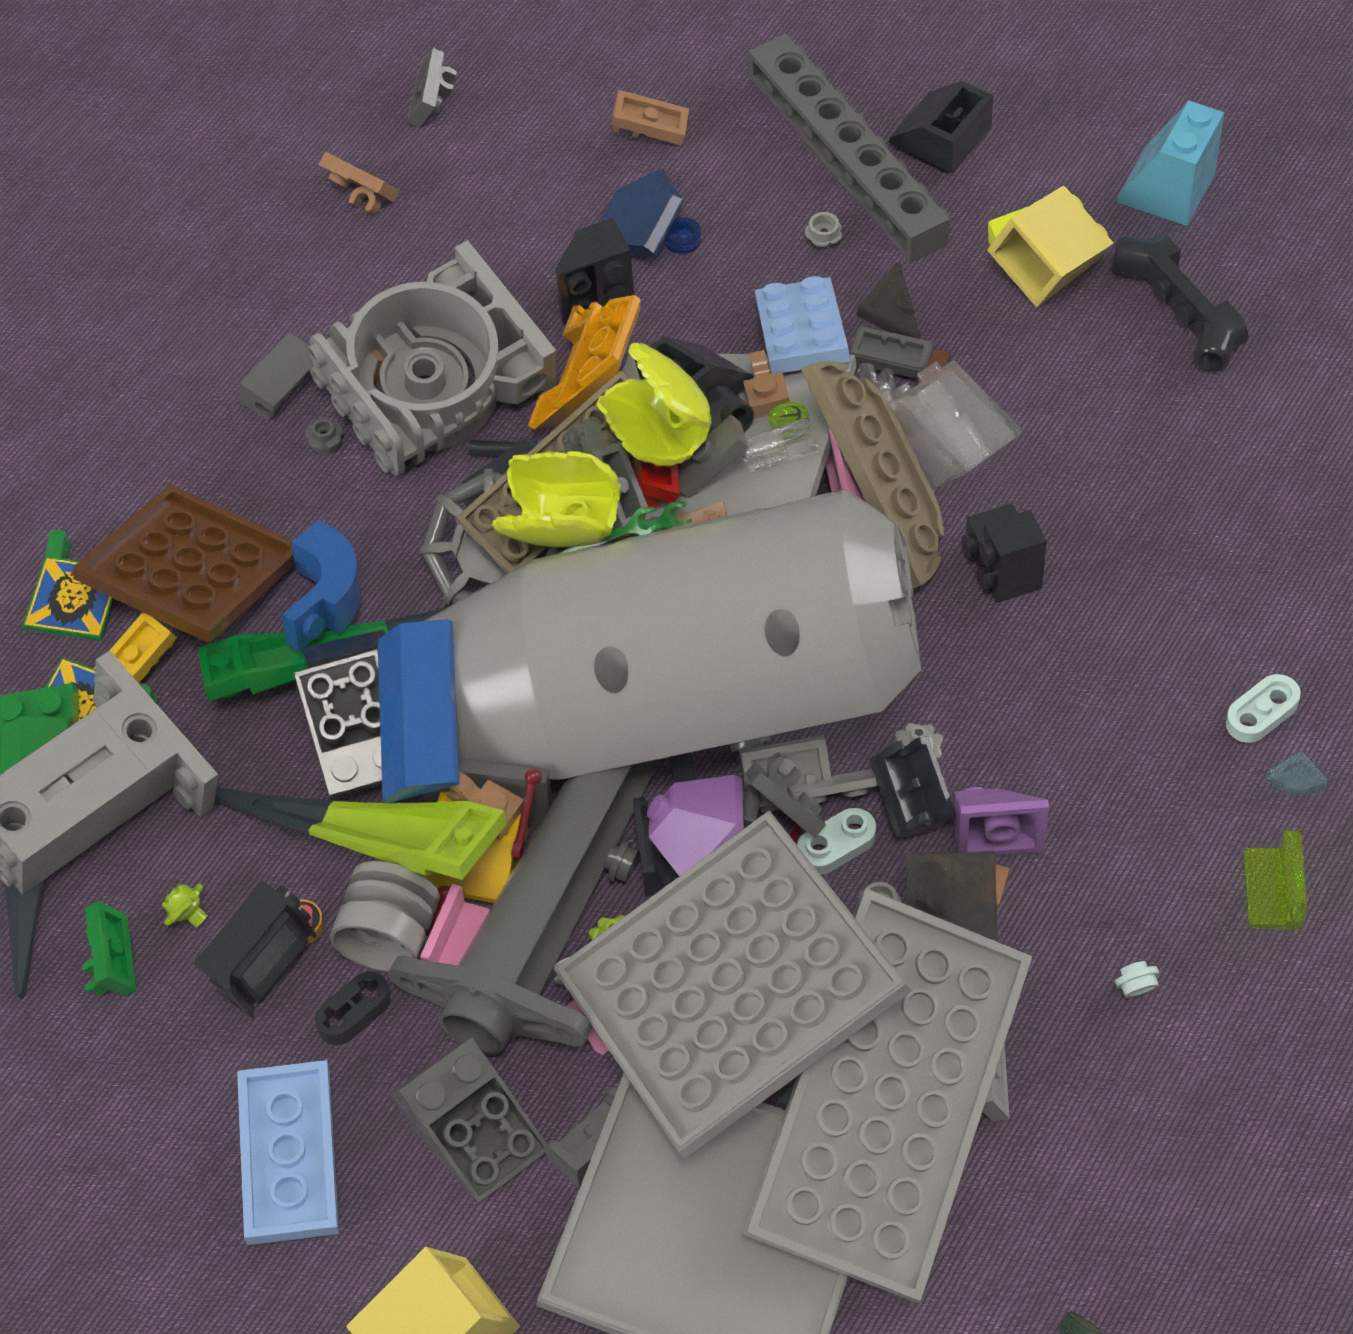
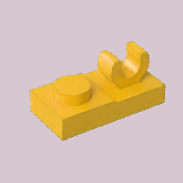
M142 612L110 651L132 677L140 683L148 674L150 668L153 665H157L158 659L163 653L174 645L173 642L177 637L155 618Z

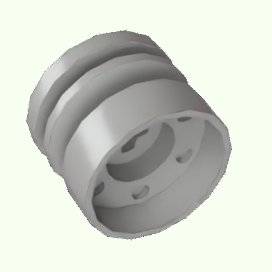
M369 861L355 866L344 895L346 904L341 905L329 936L332 946L342 956L354 963L388 973L398 956L419 959L427 938L425 930L429 929L434 918L433 914L440 901L438 889L424 876L398 864Z

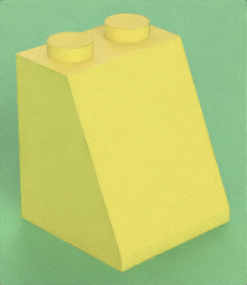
M1063 185L1014 215L987 251L1035 307L1038 308L1099 261L1114 243L1108 237L1105 228L1096 223L1083 208L1080 199L1071 194Z
M425 1247L346 1327L351 1334H513L520 1325L465 1257Z

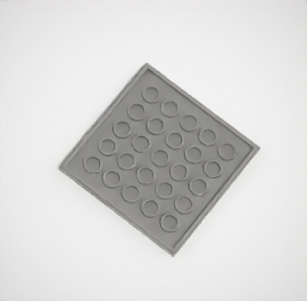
M770 811L763 814L554 968L565 987L684 1159L911 992L906 981Z

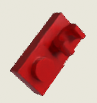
M633 457L635 476L647 506H652L656 509L660 500L675 503L680 495L678 464L671 467H656L651 463L642 462Z

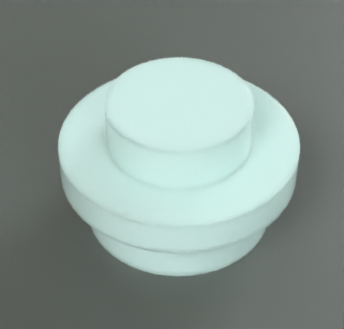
M1141 961L1123 967L1120 970L1122 976L1115 980L1117 988L1122 989L1125 997L1129 998L1156 989L1159 986L1156 977L1160 973L1157 966L1148 967L1146 961Z

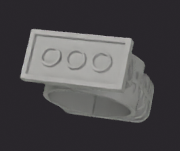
M468 240L455 247V259L429 273L427 282L401 284L379 293L369 300L359 312L350 315L351 326L346 328L341 322H335L330 325V338L325 339L322 334L316 333L310 336V346L307 347L308 354L313 362L310 373L317 386L321 389L326 387L332 395L331 400L337 412L342 417L347 415L353 422L352 426L357 438L363 445L369 443L375 451V459L384 473L391 472L395 476L405 472L404 461L410 459L417 465L425 460V451L438 452L460 444L472 437L487 423L496 407L497 401L519 404L536 393L540 395L556 386V349ZM375 349L384 358L380 369L382 392L374 388V377L379 366V360L372 354ZM463 356L470 363L475 375V382L469 388L468 367ZM422 375L430 376L429 378H426V379L418 378V377H420V376H422Z

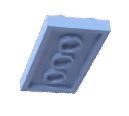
M813 276L805 278L801 282L786 285L771 283L762 289L755 290L771 374L781 371L785 373L801 370L819 361L850 362L848 345L830 277L821 278Z
M327 1060L237 1071L243 1222L246 1244L253 1245L339 1234L330 1070Z

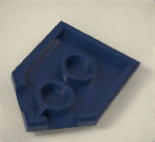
M660 169L616 190L599 222L613 218L631 249V254L655 257L684 202L664 169Z

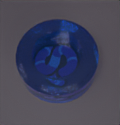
M689 217L675 218L664 239L666 248L676 254H688L695 251L701 244V227L699 223Z

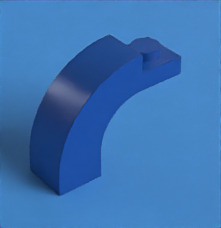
M320 520L291 541L296 572L317 583L309 593L282 614L286 642L298 651L310 641L319 637L326 628L341 634L354 619L361 601L359 574L353 547L338 530Z

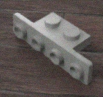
M823 735L739 750L745 789L746 786L751 785L745 774L747 770L756 762L767 772L768 760L778 752L784 758L783 763L777 768L778 775L785 776L794 767L799 769L801 777L795 785L785 788H790L798 796L804 791L817 803L827 800L826 795L843 792V796L846 797L860 796L869 792L868 787L878 785L875 774L871 769L831 776L826 740ZM762 794L759 807L761 812L780 810Z

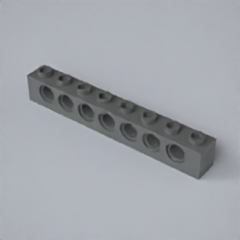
M783 34L749 51V77L909 263L948 245L949 227L951 226L948 212L944 207H938L929 196L926 187L921 182L917 183L909 174L905 163L899 158L896 159L888 150L884 139L879 135L876 136L867 126L863 115L855 112L849 106L844 94L839 89H834L827 81L823 70L820 67H815L807 58L806 52L801 45H796L787 34Z

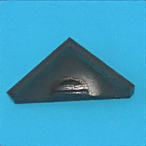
M896 262L857 307V316L887 332L920 339L921 334L917 327L910 293L903 276L902 264Z

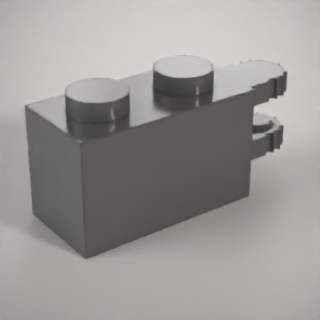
M586 419L577 428L571 427L562 435L563 439L561 440H563L566 453L578 451L592 454L603 463L609 464L610 468L616 473L617 481L621 485V494L612 530L626 525L636 510L648 507L622 442L608 445L604 433L601 431L599 423H596V420ZM650 512L646 515L645 521L653 519Z

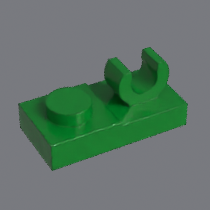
M97 901L85 908L86 934L89 946L91 947L92 959L86 961L82 968L83 971L94 975V980L85 985V990L98 996L105 994L108 990L122 996H127L136 991L128 916Z

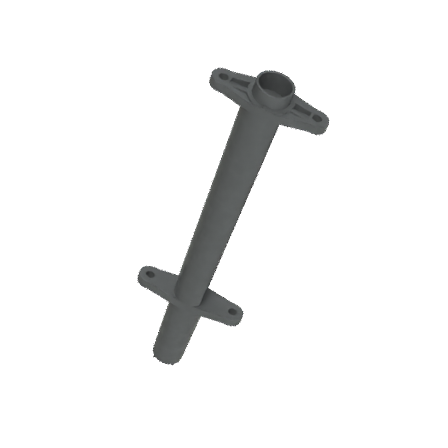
M660 759L566 778L459 964L453 965L419 960L408 956H398L388 971V977L391 982L407 993L421 997L444 1008L439 1016V1024L444 1031L459 1043L472 1037L485 1054H499L503 1051L509 1038L518 1036L560 1042L575 1047L582 1046L592 1030L590 1021L576 1010L555 1003L539 994L604 870V863L611 847L617 845L634 812L633 799L641 798Z

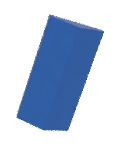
M444 619L400 623L377 640L383 802L386 803L459 785L453 622Z

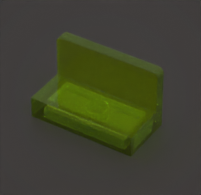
M1283 830L1279 848H1245L1247 916L1250 928L1302 929L1307 911L1301 831Z

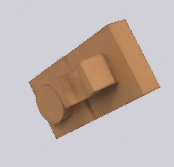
M618 89L611 125L616 133L619 132L620 128L633 131L632 137L635 138L642 133L648 137L682 145L686 133L689 108Z
M326 151L318 164L330 171L328 179L347 189L350 183L358 186L351 193L349 202L360 207L363 199L369 197L365 210L373 215L380 210V196L394 202L399 193V190L385 181Z

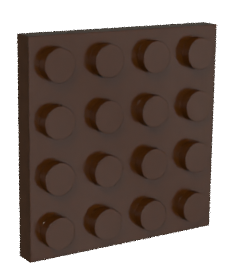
M170 484L73 566V579L207 643H211L295 565L291 545L293 540Z

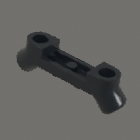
M1159 233L1147 240L1127 237L1119 239L1115 248L1112 268L1115 273L1146 280L1153 288L1156 297L1173 310L1179 323L1184 327H1188L1198 338L1195 362L1202 369L1214 372L1226 368L1230 362L1232 350L1248 340L1247 326L1237 310L1228 301L1215 307L1179 269L1181 249L1166 234Z

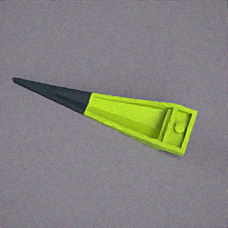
M216 787L215 794L216 802L382 861L401 865L413 872L425 876L436 872L461 880L464 879L507 824L504 810L470 801L431 803L342 802L275 796Z

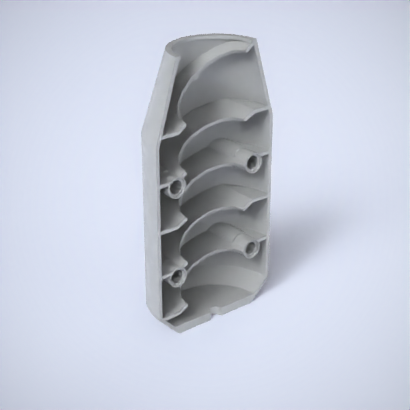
M845 489L791 501L776 507L755 509L626 538L611 544L596 545L533 559L425 620L448 619L453 622L458 758L547 769L550 779H566L882 712L921 671L916 616L912 604L913 589L909 552L903 531L897 522Z

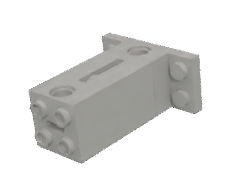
M110 650L96 659L93 701L97 709L0 775V879L8 887L14 884L22 895L173 787V793L178 802L187 810L192 808L200 818L214 808L218 779L217 772Z

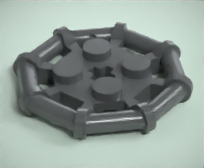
M493 468L485 469L483 474L445 494L439 493L436 496L435 500L437 503L422 546H419V556L425 558L444 595L442 600L449 606L473 593L466 590L471 580L488 585L507 574L490 554L458 523L452 541L441 542L450 514L456 518L463 512L458 505L483 491L485 492L503 476V474L494 472ZM549 547L547 556L563 552L567 547ZM454 553L463 573L455 580L442 558L443 555Z

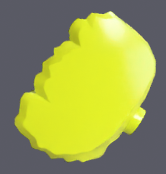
M632 343L629 346L628 353L633 359L638 361L637 367L646 379H628L623 383L615 384L606 390L604 396H599L596 405L605 416L612 433L622 441L623 448L633 455L634 458L642 462L651 463L656 467H671L675 464H681L684 460L690 459L694 451L707 438L711 425L708 401L695 381L674 361L646 344Z
M547 451L545 453H535L531 456L526 454L513 455V458L509 460V468L507 470L508 484L512 497L522 507L521 516L507 514L505 517H497L496 520H493L492 525L497 533L525 543L550 547L588 546L600 542L611 534L616 520L621 485L617 481L616 473L610 468L609 464L603 463L592 454L578 451L567 453Z

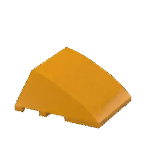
M636 295L610 299L605 306L593 302L589 306L590 309H584L580 305L573 306L562 336L574 344L559 384L539 395L528 424L529 427L535 430L560 425L618 373L641 309V299Z

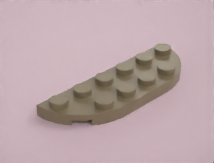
M834 361L812 363L801 369L809 389L813 393L826 419V423L835 437L845 462L862 492L864 501L900 525L908 545L912 589L917 588L934 575L942 558L941 556L937 557L938 539L944 536V528L940 508L932 488L895 413L874 384L867 378L860 381L857 377L845 371L848 369V366Z

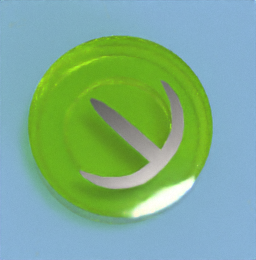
M798 402L780 404L768 416L772 434L782 440H793L801 437L809 430L811 425L808 409Z

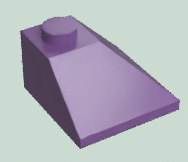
M728 775L674 783L664 795L659 794L651 802L647 811L649 838L679 876L744 829L742 779L740 777Z
M970 787L963 791H953V807L956 813L953 817L958 858L1044 852L1049 813L1047 799L998 788L983 789L981 787Z

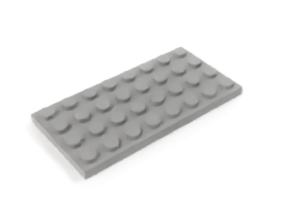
M865 888L860 894L853 916L906 981L911 992L797 1076L743 1235L917 1303L921 1301L1032 956Z

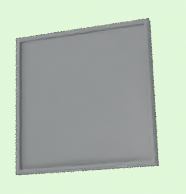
M624 1073L537 1299L536 1306L610 1334H829L848 1276L743 1235L785 1110L761 1102L684 1159Z

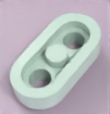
M1280 674L1264 678L1229 707L1226 719V728L1229 734L1236 740L1246 743L1261 740L1297 710L1301 694L1298 684L1292 678ZM1271 699H1279L1283 703L1277 704L1272 702ZM1243 722H1249V723H1251L1253 726H1245V725H1243V724H1241V723H1243Z
M849 808L824 821L826 827L816 838L812 837L808 832L804 833L800 837L797 846L820 875L827 874L873 846L876 839V822L869 812L860 808ZM851 824H858L861 826V828L854 830L850 829L848 826ZM816 844L824 845L826 848L823 850H815L812 847Z

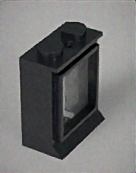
M261 881L193 963L195 967L210 977L208 981L217 988L216 992L253 1020L255 1001L257 1003L261 1001L309 942L307 938L309 936L314 939L317 937V934L308 923L312 917L298 905L300 900L282 885H279L275 890L264 881Z

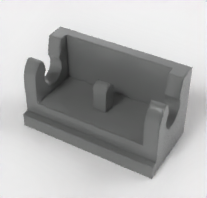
M289 332L240 382L239 403L244 407H249L263 418L270 420L275 415L274 411L278 408V405L310 373L313 362L307 351L309 345Z
M614 1086L606 1092L607 1096L604 1098V1102L559 1142L552 1140L546 1146L548 1149L544 1152L545 1157L579 1189L618 1090Z

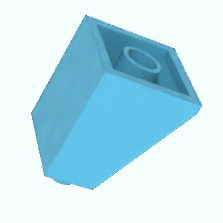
M1188 100L1145 146L1117 196V203L1187 226L1215 176L1224 112Z

